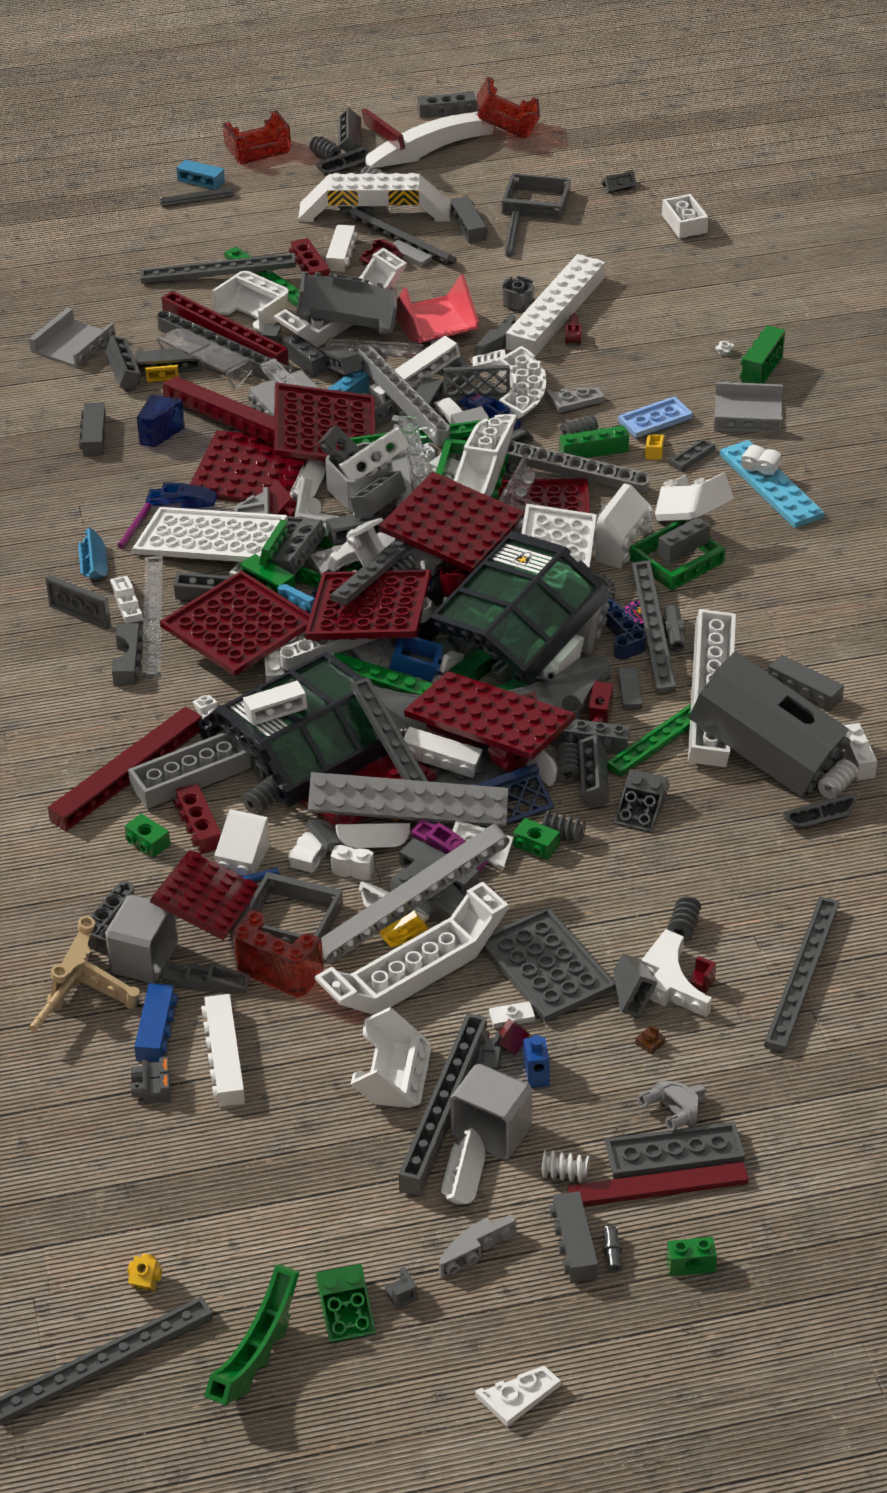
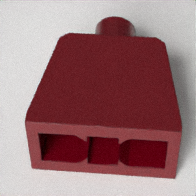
M275 480L268 488L270 490V514L295 517L296 501Z
M594 681L589 704V721L609 723L613 708V683ZM600 698L604 700V703L599 702Z

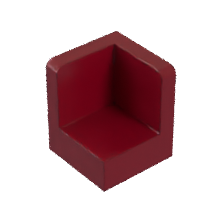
M697 956L695 970L688 979L690 984L697 990L707 993L715 981L716 962Z
M509 1018L499 1032L501 1034L499 1045L516 1055L523 1045V1040L528 1038L530 1034L525 1028Z

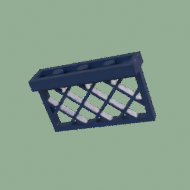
M537 763L475 784L478 786L508 788V797L518 801L515 809L507 806V811L513 814L511 818L507 819L506 825L554 808L552 800L538 773L540 769ZM536 780L539 786L537 791L526 787L528 781ZM515 786L522 789L520 797L509 793L510 788ZM524 791L535 795L532 802L522 799ZM537 796L545 799L547 805L541 807L534 804ZM520 802L530 806L528 812L523 813L517 810Z

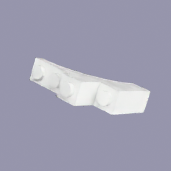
M665 929L641 960L658 981L649 1000L666 1006L670 1001L707 1018L711 1012L712 998L692 986L683 975L678 960L683 952L684 937Z

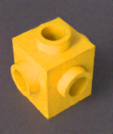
M142 1254V1257L134 1256L133 1262L129 1263L127 1270L129 1275L128 1284L134 1288L155 1291L157 1281L161 1280L163 1273L161 1263L155 1260V1256L150 1254Z

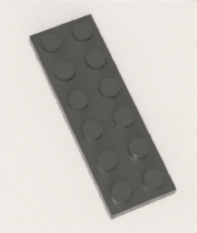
M735 1122L605 1139V1148L613 1179L745 1162V1154Z

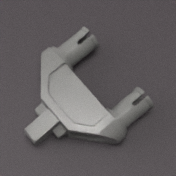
M661 1081L656 1083L651 1090L639 1094L638 1101L640 1105H643L642 1107H647L657 1101L668 1107L675 1115L667 1117L665 1122L667 1128L670 1131H674L684 1125L692 1126L697 1123L698 1104L705 1099L706 1088L701 1084L687 1087L683 1083Z

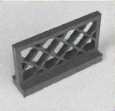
M510 365L443 368L444 399L449 397L458 406L499 404V399L510 391ZM484 371L490 373L486 378L480 375ZM499 371H506V374L502 378L498 376L496 373H498ZM466 372L474 374L469 379L463 376ZM447 373H455L457 376L451 380L447 377ZM493 376L498 380L494 385L488 381ZM476 377L481 380L477 386L472 383ZM459 378L465 381L461 386L455 383ZM503 383L506 389H498L496 387ZM468 384L473 387L472 390H464ZM484 384L490 387L488 390L480 389ZM451 385L457 388L455 391H447Z

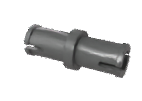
M606 1226L603 1229L605 1239L603 1251L607 1257V1270L611 1273H616L622 1270L620 1258L622 1246L618 1240V1228L616 1226Z

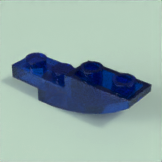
M469 394L460 399V403L469 410L482 406L489 419L495 418V415L509 414L511 410L504 403L482 394ZM517 419L513 430L519 429L521 426V422Z
M163 483L162 488L149 490L146 503L149 502L152 506L180 504L181 508L212 507L215 505L218 494L216 491L197 485Z

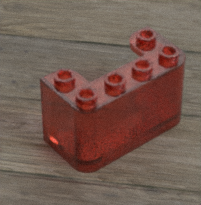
M487 76L477 94V114L479 119L518 137H528L540 118L539 99L532 97L530 101L525 102V100H522L520 105L495 95L497 88L493 85L494 79Z
M277 110L270 112L271 117L268 120H264V127L239 132L238 127H232L230 122L223 123L224 144L238 163L245 164L283 155L290 151V126Z
M251 909L233 930L237 971L250 974L251 978L295 997L304 996L317 982L315 976L324 971L322 939L311 934H304L293 944L260 931L265 924V917L262 913Z

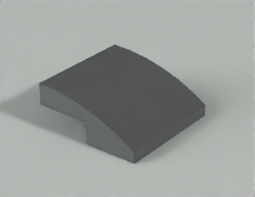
M316 819L307 821L306 827L325 849H334V846L344 845L337 836L334 824Z

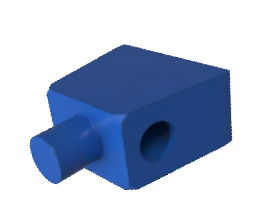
M534 1035L531 1038H525L523 1040V1061L527 1083L530 1084L531 1088L550 1086V1062L545 1037ZM536 1064H539L540 1071L534 1070Z

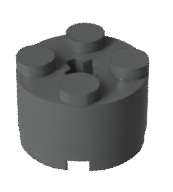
M517 276V279L509 277L504 280V307L523 312L533 304L534 284L530 278Z

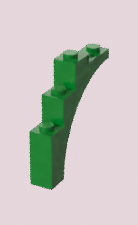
M281 1264L275 1265L268 1289L255 1319L229 1359L210 1374L204 1397L222 1405H227L250 1392L255 1371L268 1364L273 1342L286 1335L291 1314L288 1312L300 1272Z

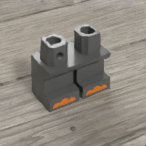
M160 1057V1062L155 1063L142 1060V1066L131 1067L132 1082L143 1081L142 1083H131L132 1098L144 1097L145 1103L171 1102L168 1057Z

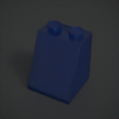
M150 395L137 416L140 445L157 447L185 428L182 399Z

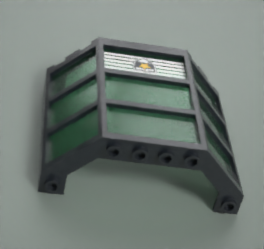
M511 531L429 617L418 631L417 637L433 642V639L442 632L451 637H457L466 642L469 641L478 646L490 648L510 666L513 677L517 682L530 685L607 601L610 593L606 583L601 578L597 580L589 572L591 569L584 562L575 560L570 555L572 551L566 546Z
M327 651L223 704L198 722L200 737L203 740L216 736L217 731L224 729L258 756L265 766L269 765L274 774L271 778L275 783L277 799L288 808L309 797L311 772L350 775L388 754L350 688L351 683L364 678ZM291 682H299L306 693L308 709L254 726L245 714L243 697Z

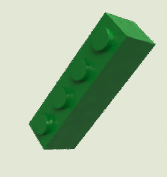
M624 425L559 436V452L583 458L629 452V433Z

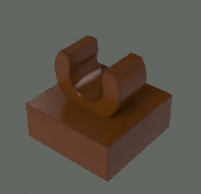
M651 1025L635 1038V1044L652 1055L665 1044L666 1037L659 1033L658 1028Z

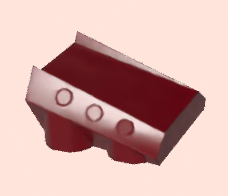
M378 239L372 243V249L364 251L359 259L368 265L373 258V254L382 248L400 259L404 255L396 245L384 239Z

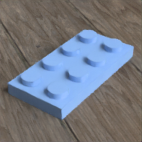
M674 396L619 415L618 422L622 426L625 425L627 431L635 438L692 419L693 413Z

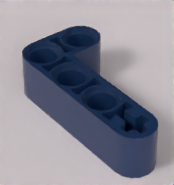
M608 599L609 610L606 614V626L616 636L614 639V657L624 660L644 652L646 648V632L616 601Z

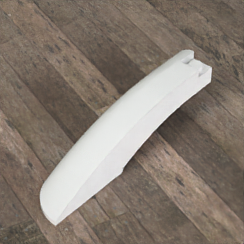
M486 111L435 119L401 133L404 137L405 149L400 150L387 141L367 154L365 162L367 166L374 168L416 162L424 155L455 141L493 134L494 123L486 117Z
M495 415V418L484 419L474 427L464 446L454 481L489 497L492 496L510 443L516 415Z

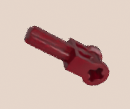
M575 313L569 316V324L565 326V344H568V342H578L581 344L582 324H578L579 317Z

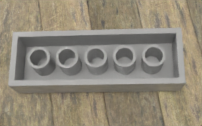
M223 732L128 769L130 787L146 809H149L175 798V789L196 783L202 788L251 769V757L248 748L229 733Z

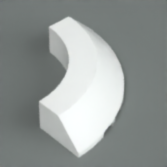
M523 346L499 359V365H510V386L512 388L504 397L499 399V415L513 414L516 415V420L530 412L540 402L546 389V373L541 367V362L537 361L535 355ZM499 371L500 377L506 374V371Z

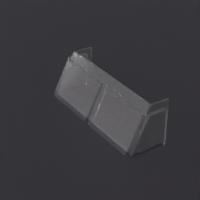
M184 328L174 329L157 338L161 349L175 348L224 372L234 391L253 370L249 359Z

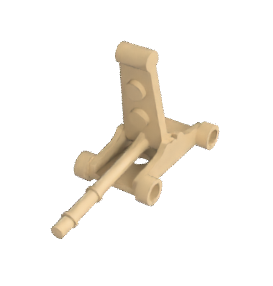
M83 916L79 919L77 926L79 932L61 964L52 967V990L47 997L46 1005L29 1026L32 1032H36L43 1025L44 1020L52 1010L61 1009L64 997L72 988L81 985V983L124 1003L128 1009H135L137 1007L140 993L137 987L128 986L88 962L90 955L88 942L95 925L92 917Z

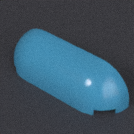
M89 527L84 532L86 536L83 542H79L78 545L80 571L88 578L100 579L108 574L106 547L101 537Z

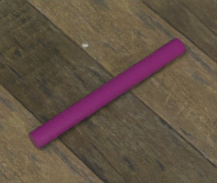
M149 502L145 503L118 543L120 549L125 547L152 507Z

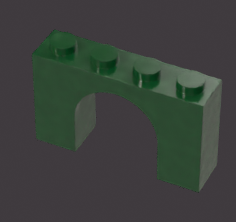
M478 648L449 669V672L479 681L492 671V656ZM512 678L507 683L494 687L508 691L527 686L528 684L517 682Z

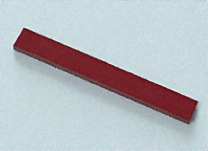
M368 109L361 110L365 125L398 149L403 150L406 148L404 137L400 132Z
M744 1162L568 1185V1193L580 1191L584 1207L748 1184L749 1178Z

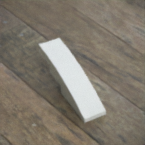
M128 576L110 579L125 623L142 621L143 614L139 608L134 588Z

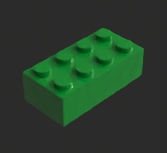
M767 325L760 332L758 339L754 340L753 346L748 349L746 356H743L741 359V383H766L783 358L784 329Z

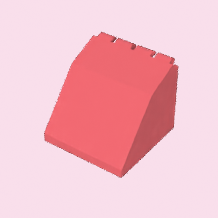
M464 274L459 276L449 293L445 296L412 303L407 287H405L397 298L395 320L411 342L424 343L443 338L444 336L449 337L479 329V320Z

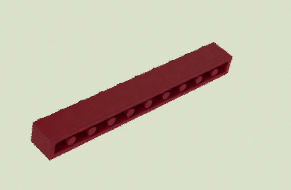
M174 291L161 297L163 311H169L286 366L289 365L287 347Z
M177 376L163 383V398L274 444L273 416Z
M186 706L176 712L146 736L94 772L90 777L53 802L48 807L50 822L64 831L71 829L130 785L128 769L172 753L200 733L198 722L202 720V716Z

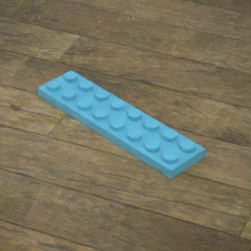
M749 440L720 449V456L794 528L824 518V512L779 468L773 475H764L758 471H749L741 467L742 455L750 445H754Z

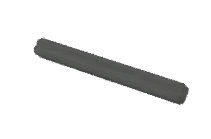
M228 187L160 198V204L163 207L233 196V189Z
M514 210L512 212L505 247L506 256L511 257L514 252L520 211Z

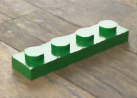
M281 519L261 550L259 565L267 566L269 561L273 560L274 554L279 550V545L282 546L284 538L288 536V521Z

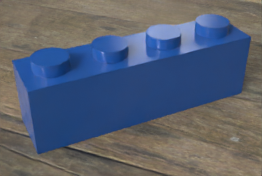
M148 984L134 1046L136 1061L160 1062L159 1058L163 1057V1054H167L168 1042L166 1040L171 1036L170 1022H174L175 1017L173 1007L178 1004V994L174 992V985Z

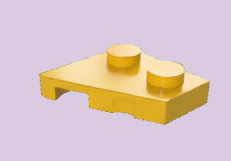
M413 911L379 932L390 947H396L410 941L430 928Z

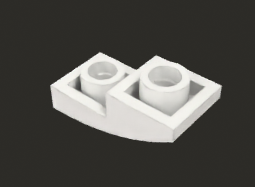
M449 397L434 402V406L441 417L445 416L450 424L451 414L462 412L461 408Z
M210 695L201 696L193 701V705L202 716V719L218 708L217 701Z

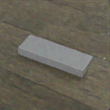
M400 240L392 243L404 255L402 258L423 267L432 261L431 255Z

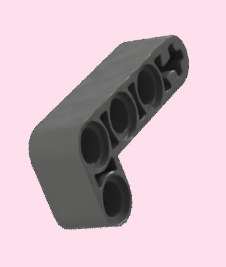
M123 881L118 883L90 916L95 921L94 930L88 942L90 948L108 954L105 932L125 898L129 895H135L134 886L131 882Z

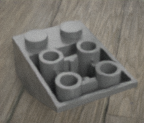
M630 769L614 824L652 833L670 787L668 777Z

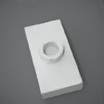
M529 1001L489 1008V1015L494 1029L503 1027L509 1018L517 1024L535 1021V1015Z

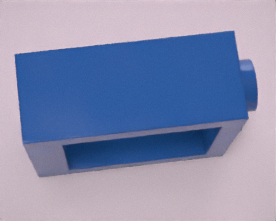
M418 637L410 639L398 638L389 669L432 681L434 674L438 675L444 656V653L441 652L443 645ZM402 650L434 659L433 663L401 654Z

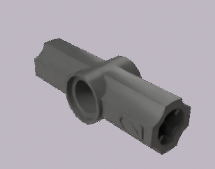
M668 605L664 609L665 637H668L669 649L674 653H679L685 649L684 620H681L679 608L675 605Z

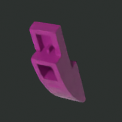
M424 819L411 831V837L445 854L450 853L466 842V840L440 823L434 825ZM485 861L475 869L479 870L480 873L488 864V861Z

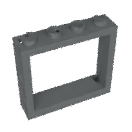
M512 173L502 199V214L512 215V212L515 210L520 211V216L562 220L571 192V179ZM515 189L563 193L560 203L512 199Z
M267 872L239 920L240 936L317 955L318 951L315 948L317 941L328 934L343 906L342 890ZM270 893L329 907L314 936L310 937L255 923Z

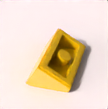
M178 365L145 368L147 383L168 381L176 376L179 377Z

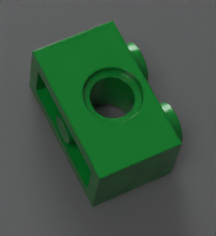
M142 813L124 826L127 842L135 845L143 853H147L153 858L171 845L169 831Z
M524 818L513 832L514 847L545 860H548L559 847V831Z
M713 1237L667 1241L666 1259L670 1276L716 1272L717 1253Z

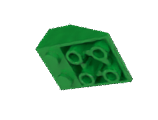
M362 1264L317 1272L315 1274V1282L329 1343L376 1334Z

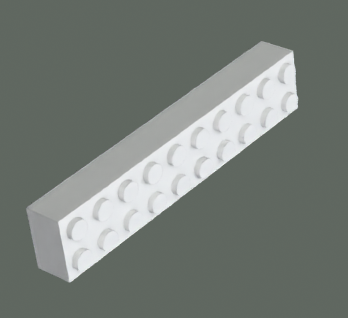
M577 254L506 332V349L514 351L523 346L536 356L565 324L569 316L580 307L605 278V262Z
M699 609L695 624L691 711L699 693L712 679L711 676L715 670L734 652L736 614ZM690 720L688 762L726 768L730 747Z

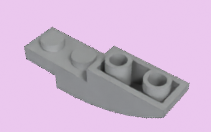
M512 1214L493 1223L486 1217L461 1233L448 1246L439 1260V1276L441 1279L448 1275H453L467 1266L476 1264L481 1260L482 1250L490 1249L493 1245L516 1235V1220Z

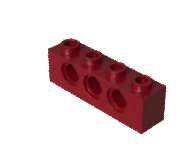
M308 238L291 242L289 253H295L296 265H299L301 272H308V275H315V272H320L321 276L329 277L330 268Z
M198 783L175 789L174 805L176 809H180L181 821L186 822L187 834L192 835L193 847H197L200 854L216 850L221 832Z

